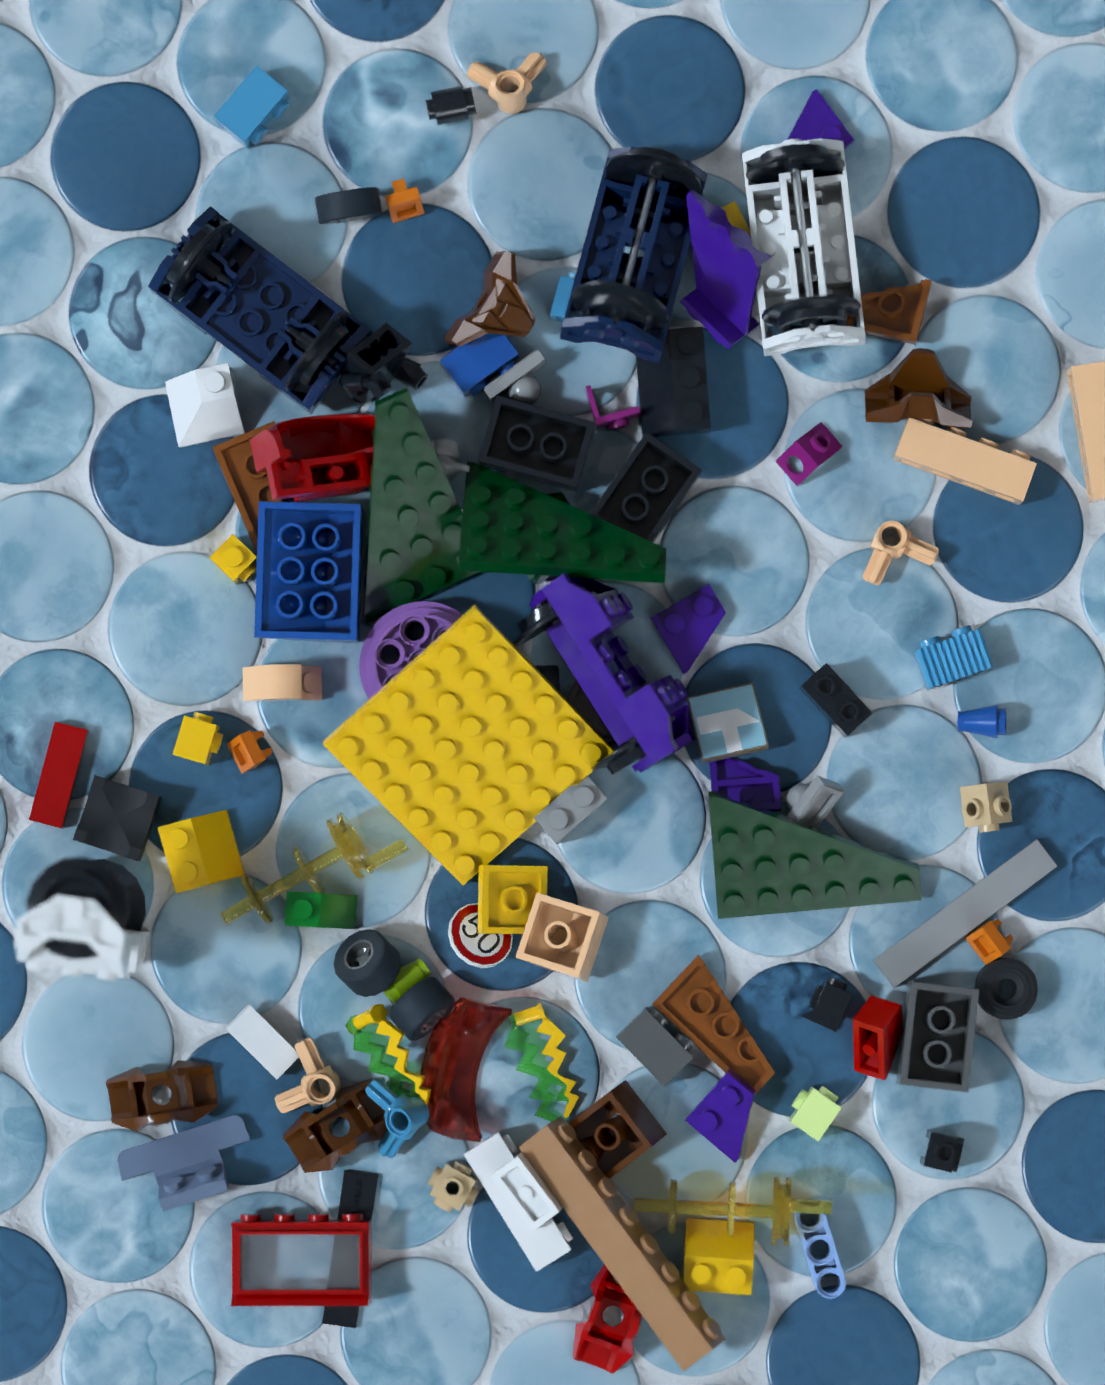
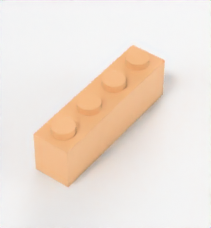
M1105 361L1071 366L1067 370L1088 503L1105 501Z
M907 419L893 460L1018 505L1024 501L1037 463L1030 461V455L1018 450H1011V453L1004 452L998 449L999 444L988 439L980 438L979 442L966 438V432L954 427H948L947 431L934 426L935 421L931 419Z

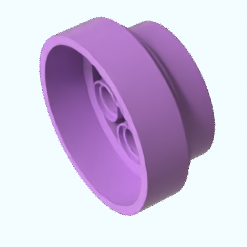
M421 601L401 605L381 617L365 638L360 654V678L367 698L373 697L461 618L463 614L444 604ZM411 623H420L424 626L425 633L420 640L412 641L406 637V628ZM389 646H394L400 651L399 660L392 665L385 664L381 660L382 651Z

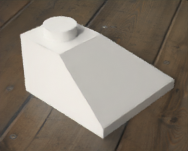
M228 363L196 369L165 381L179 448L239 436L245 433L233 373Z

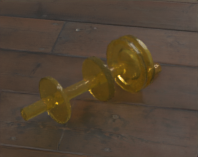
M340 812L337 814V823L332 818L326 820L336 847L310 861L300 846H295L293 848V855L299 868L261 890L251 877L247 875L241 877L248 897L221 912V916L228 925L256 909L263 921L269 925L273 922V915L267 903L269 900L304 880H307L315 893H324L323 884L317 873L344 858L355 876L361 880L365 877L363 870L366 869L371 874L375 872L377 867L409 849L403 838H400L369 856L356 830L347 817Z
M774 1177L773 1204L736 1203V1182L729 1184L728 1202L678 1200V1182L675 1179H671L669 1199L634 1198V1211L669 1213V1234L676 1232L677 1214L728 1216L727 1234L730 1237H734L735 1216L772 1218V1245L777 1246V1239H784V1246H789L790 1213L832 1215V1201L791 1199V1178H786V1184H779V1177Z

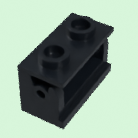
M827 663L799 687L844 738L872 714L868 707Z

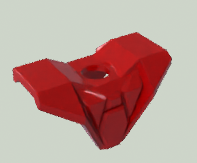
M604 1264L590 1284L595 1299L587 1321L576 1324L572 1357L574 1360L583 1361L613 1374L634 1355L633 1340L640 1329L642 1314ZM609 1306H617L623 1312V1319L616 1326H610L603 1320V1312Z

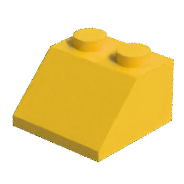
M227 810L192 817L158 827L176 893L187 892L245 875Z
M686 1218L682 1280L689 1290L751 1295L754 1265V1222Z

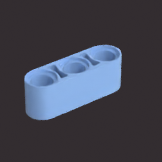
M803 1199L793 1209V1220L812 1282L821 1296L828 1299L836 1298L845 1290L846 1281L829 1224L820 1204L815 1200ZM806 1207L816 1208L818 1211L817 1220L813 1224H803L800 1221V1212ZM816 1240H824L828 1244L827 1253L818 1258L812 1256L810 1253L811 1244ZM826 1273H834L838 1276V1284L832 1290H824L820 1286V1280Z

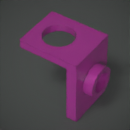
M585 386L596 429L609 426L610 431L628 426V420L640 417L641 411L639 406L600 417L591 386Z
M820 422L797 439L776 460V463L793 483L798 486L817 467L836 454L842 448V445L825 425ZM790 456H795L801 460L803 472H796L792 469L789 463Z

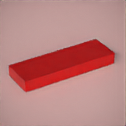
M54 722L29 820L63 829L89 730Z

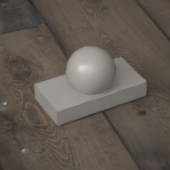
M534 350L484 387V395L491 404L495 402L496 396L501 397L507 392L511 400L530 405L535 403L540 396L541 385L538 379L531 374L545 365V358L539 350Z
M816 776L811 784H796L789 790L786 797V803L790 810L786 817H789V820L807 827H818L845 790L838 783L820 776Z

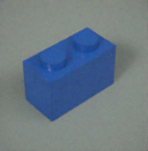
M486 334L456 348L442 358L440 363L464 398L470 393L475 397L484 391V387L489 384L487 381L497 374L501 376L516 364L515 361L519 359V353L506 335Z

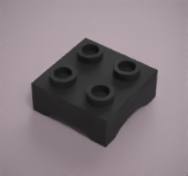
M94 775L87 802L73 840L135 861H141L162 797Z

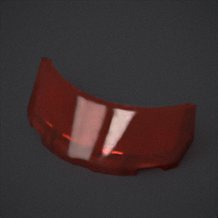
M461 997L454 1002V1010L448 1017L441 1018L435 1025L426 1044L420 1075L425 1076L422 1087L431 1089L428 1102L429 1118L426 1122L430 1131L452 1139L481 1142L482 1135L478 1125L475 1105L478 1070L491 1037L498 1027L511 1016V1008Z

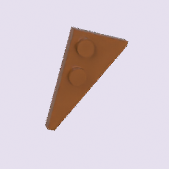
M925 279L914 285L901 288L895 286L887 288L883 292L873 291L861 294L865 334L916 345L932 280ZM855 316L848 317V322L845 326L851 327Z

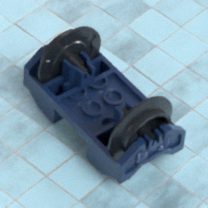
M210 206L189 226L187 237L183 235L181 237L182 241L177 244L176 248H172L171 252L173 255H167L148 287L152 293L204 334L210 335L257 371L258 375L312 414L341 374L348 352L373 333L372 329L361 323ZM300 384L307 389L310 388L308 393L296 392L293 389Z

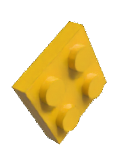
M479 865L478 933L523 934L536 893L547 895L548 866Z

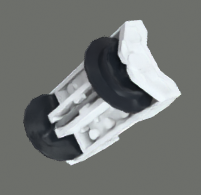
M823 138L806 141L788 139L780 144L762 145L743 152L742 159L752 245L757 250L771 256L762 265L757 286L764 356L779 355L796 349L827 345H865L866 337L843 141ZM814 246V251L809 252L808 247ZM800 248V253H794V249ZM855 316L851 327L845 326L848 322V317ZM776 325L777 330L781 334L774 336L768 326Z
M87 857L64 858L46 867L32 884L26 901L27 914L20 917L17 922L14 944L17 961L27 962L26 969L47 972V968L61 970V974L82 976V973L96 974L98 979L117 981V978L130 979V973H139L143 959H145L148 930L143 926L146 917L145 894L137 878L124 866L105 859L93 860Z

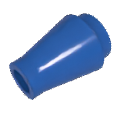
M998 705L969 711H958V732H968L992 738H998V735H1006V708H998Z

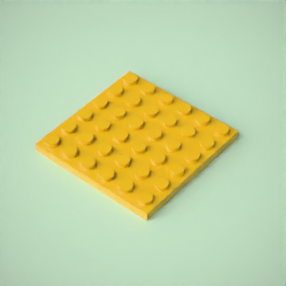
M476 605L469 609L323 741V745L463 886L479 872V865L490 863L536 822L535 816L569 786L578 785L593 772L591 767L614 752L613 747Z

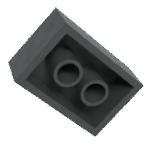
M907 981L896 1083L959 1092L969 1091L979 989Z

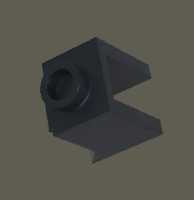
M829 977L827 983L823 982L822 986L817 984L808 1004V1007L812 1009L799 1016L836 1032L853 994L846 992L847 984Z
M927 1130L926 1137L929 1138L926 1155L921 1157L920 1164L951 1173L952 1171L957 1172L964 1139Z

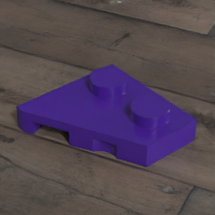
M815 89L812 91L788 139H801L802 141L821 138L843 141L845 150L854 143V139L819 91Z
M710 584L650 619L684 675L689 671L726 612Z
M731 758L709 762L711 791H717L718 795L738 802L742 800L750 803L757 809L764 808L772 812L781 811L779 775L764 769H756L749 763L741 760L736 761Z
M729 1068L691 1111L685 1121L736 1163L742 1152L743 1139L747 1130L750 1109L753 1105L756 1090Z

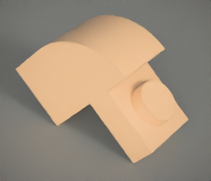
M277 664L242 667L243 701L322 700V666Z

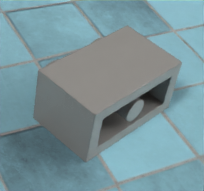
M587 776L578 785L569 786L534 819L557 844L608 798Z

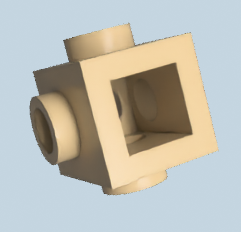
M1007 781L960 787L961 811L965 828L978 826L979 833L1000 830V823L1012 822V805L1009 799Z
M457 1160L454 1165L447 1162L443 1169L437 1166L428 1182V1185L433 1187L429 1194L435 1197L433 1204L450 1213L453 1208L460 1211L463 1204L470 1207L479 1190L474 1186L477 1180L472 1175L474 1170ZM451 1181L459 1185V1191L456 1194H450L446 1190V1185Z

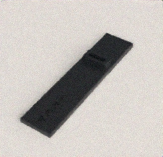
M344 1170L337 1220H342V1214L362 1213L363 1219H372L378 1175ZM360 1234L335 1235L327 1289H360ZM325 1306L322 1323L356 1328L359 1306Z

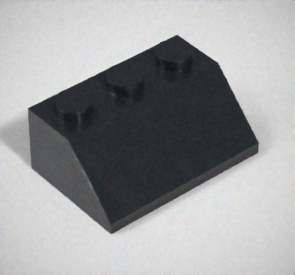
M703 327L668 329L659 364L642 360L636 356L642 437L646 432L653 437L709 433L711 424Z

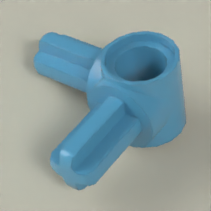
M374 1079L366 1087L365 1091L374 1102L386 1111L384 1118L388 1129L378 1145L379 1153L382 1156L393 1158L403 1142L411 1139L417 1129L428 1121L429 1110L423 1100L417 1097L408 1098L405 1094L398 1096L379 1079Z

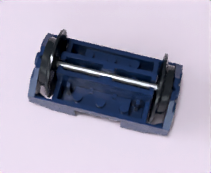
M630 146L609 149L564 316L560 339L574 343L597 342L628 350L642 360L660 363L691 242L686 195L691 190H695L701 196L703 195L707 179L705 171L690 161L681 159L673 153L660 148H636ZM626 246L631 247L630 253H625ZM639 249L645 251L643 257L638 256Z

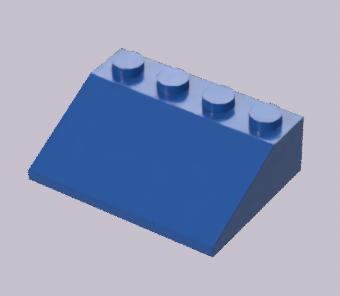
M259 501L254 638L360 643L364 508L361 504Z

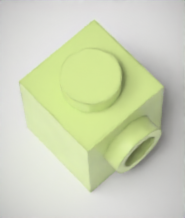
M812 1086L808 1092L802 1089L791 1105L795 1108V1111L788 1120L819 1142L842 1108L835 1103L839 1097L821 1086L819 1091Z

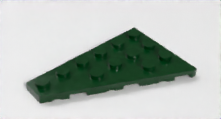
M407 388L375 401L373 462L371 464L370 478L371 496L368 512L369 529L366 546V575L364 579L363 615L367 623L384 616L401 605L417 601L479 573L477 571L458 570L463 513Z
M467 462L470 468L469 472H466L458 570L556 577L568 573L572 578L665 583V547L475 462Z
M717 791L708 792L718 919L921 901L920 868L917 863L906 859H896L891 854L883 851L877 852L860 846L856 841L836 834L824 833L821 829L814 826H804L789 820V817L764 808L757 809L750 803L742 800L738 802L718 795Z

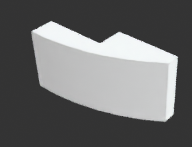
M249 1004L225 1027L276 1079L299 1058L297 1051Z

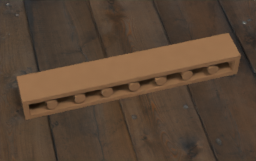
M560 1116L519 1146L524 1156L683 1371L725 1340L718 1323L708 1316L700 1305L698 1296L692 1290H689L680 1278L676 1266L669 1262L660 1251L656 1239L646 1232L638 1221L636 1212L626 1205L617 1193L616 1185L603 1174L597 1165L594 1155L583 1147L576 1137L575 1130L569 1123L565 1122Z

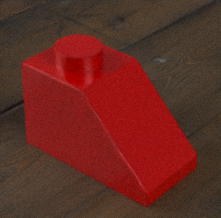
M871 995L853 1019L854 1071L884 1081L886 1080L902 1033V1005Z

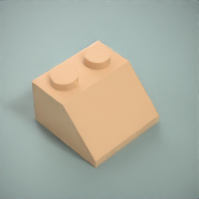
M536 893L515 958L588 982L609 917L589 908Z

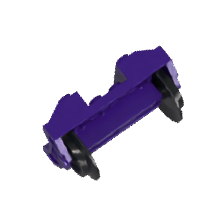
M565 573L532 596V602L529 605L532 610L538 609L517 624L521 634L512 644L515 647L546 631L618 746L628 742L591 767L593 771L607 767L613 775L639 759L640 761L634 764L632 768L635 772L639 770L642 773L696 739L690 730L689 703L685 698L688 693L682 682L678 678L673 679L669 675L645 686L644 683L647 681L645 673L639 665H633L627 656L629 649L624 640L619 635L615 637L613 634L614 630L634 618L631 613L633 606L623 592L619 594L617 589L599 579L570 578L568 573Z

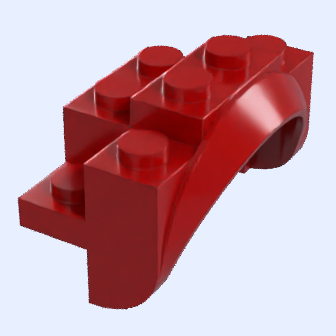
M330 414L294 418L278 422L253 437L250 443L256 473L267 472L272 500L294 497L295 502L355 495L366 488H370L374 445L373 430L375 428L374 415Z

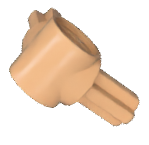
M532 52L517 70L511 69L498 73L477 61L469 66L467 77L489 90V97L497 101L501 111L507 114H515L526 106L527 96L533 89L531 83L544 69L547 62L540 53Z
M887 521L875 532L870 548L874 551L862 578L870 584L879 586L892 558L898 559L904 554L928 566H932L937 558L939 549L911 536L912 530L905 528L899 522ZM893 529L898 533L899 543L896 546H888L883 542L882 532L884 530Z
M306 1038L295 1044V1049L306 1075L302 1076L301 1085L275 1096L276 1106L281 1113L290 1112L306 1104H310L312 1107L325 1104L336 1096L340 1090V1077L332 1070L330 1064L324 1065L313 1038ZM316 1079H324L330 1084L329 1094H323L317 1090L315 1085Z

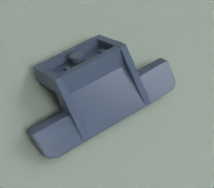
M232 1115L123 1150L118 1155L121 1179L124 1181L154 1171L159 1186V1202L162 1211L228 1191V1174L220 1150L250 1141V1134L244 1120L239 1116Z

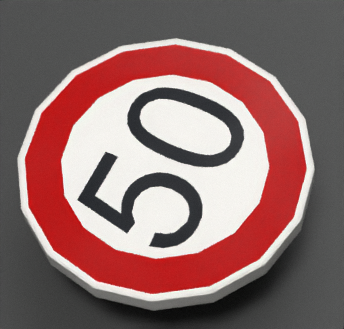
M478 903L467 904L458 909L449 922L448 936L451 947L457 956L469 965L479 968L494 967L504 961L511 951L512 934L478 933Z

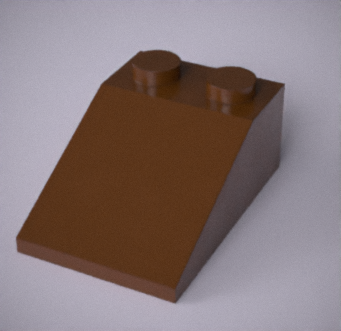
M626 1080L569 1123L575 1130L578 1140L586 1150L594 1155L598 1167L609 1179L667 1135Z

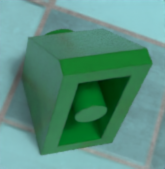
M287 891L285 926L355 929L357 895Z

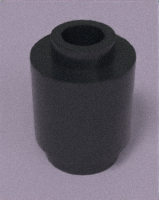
M462 86L434 91L431 92L432 99L426 100L429 119H436L437 125L469 119L468 115L476 114L471 87L463 89Z

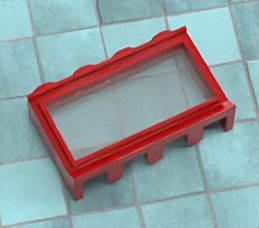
M249 1213L240 1214V1220L231 1222V1306H369L372 1302V1219H363L362 1213L342 1214V1220H329V1214L327 1213L308 1214V1220H295V1214L291 1213L274 1214V1220H261V1214Z

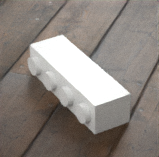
M500 1131L464 1152V1156L537 1272L571 1250L569 1241L573 1237L564 1222L562 1221L557 1224L553 1217L532 1231L491 1177L496 1171L514 1159V1154L519 1152L510 1135L507 1134L503 1137Z

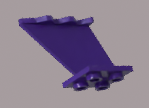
M691 190L686 195L696 289L685 296L680 303L687 309L688 314L693 319L699 321L711 333L716 342L730 349L760 324L751 314L762 265L771 256L757 250L752 245L750 235L745 230L732 226L728 222L726 212L720 206L709 203L695 190Z

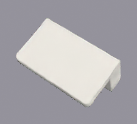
M522 1151L491 1176L532 1231L548 1221L563 1208Z

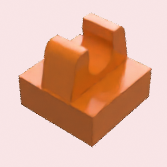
M404 178L391 182L394 193L386 195L385 199L392 223L425 214L417 187L407 189Z
M249 730L227 743L241 774L252 770L272 754L271 747L266 750H260L256 742L264 736L263 731L251 732Z
M999 919L987 922L965 938L985 965L1011 949L1010 944L1013 941V936L1011 934L1006 937L1001 935L997 929L1002 924Z

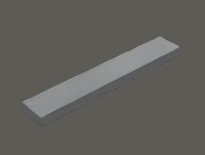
M1035 839L873 960L891 986L895 988L1055 869L1057 865L1040 842Z

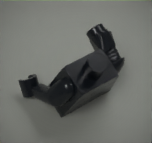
M386 322L348 352L339 383L353 401L362 404L369 401L372 397H381L384 394V390L392 387L390 383L394 378L407 387L411 386L414 390H418L426 381L428 374L420 367L421 364L405 358L412 343Z

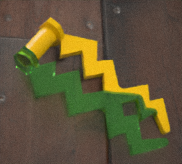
M541 1003L516 1013L510 1012L509 1017L512 1026L504 1047L523 1052L515 1070L538 1078V1082L529 1096L532 1099L542 1100L535 1116L551 1122L558 1118L546 1111L555 1094L546 1090L550 1083L562 1086L556 1101H567L564 1117L568 1118L580 1096L570 1092L577 1081L558 1074V1069L566 1052L556 1047L566 1035L545 1015ZM542 1018V1023L536 1031L551 1037L541 1054L554 1058L547 1068L531 1063L540 1046L525 1042L524 1040L530 1032L520 1030L518 1026Z
M384 1004L373 1005L369 1010L359 1015L351 1016L345 1026L348 1032L354 1035L353 1050L371 1054L368 1071L388 1076L390 1079L389 1088L396 1095L405 1094L409 1098L410 1094V1097H419L428 1107L431 1089L422 1087L425 1076L407 1070L409 1049L399 1046L405 1033L386 1019L387 1010ZM371 1023L379 1024L376 1033L390 1036L386 1054L398 1057L395 1065L382 1062L386 1045L371 1042L374 1033L364 1031L367 1025ZM403 1081L412 1084L411 1091L402 1087Z

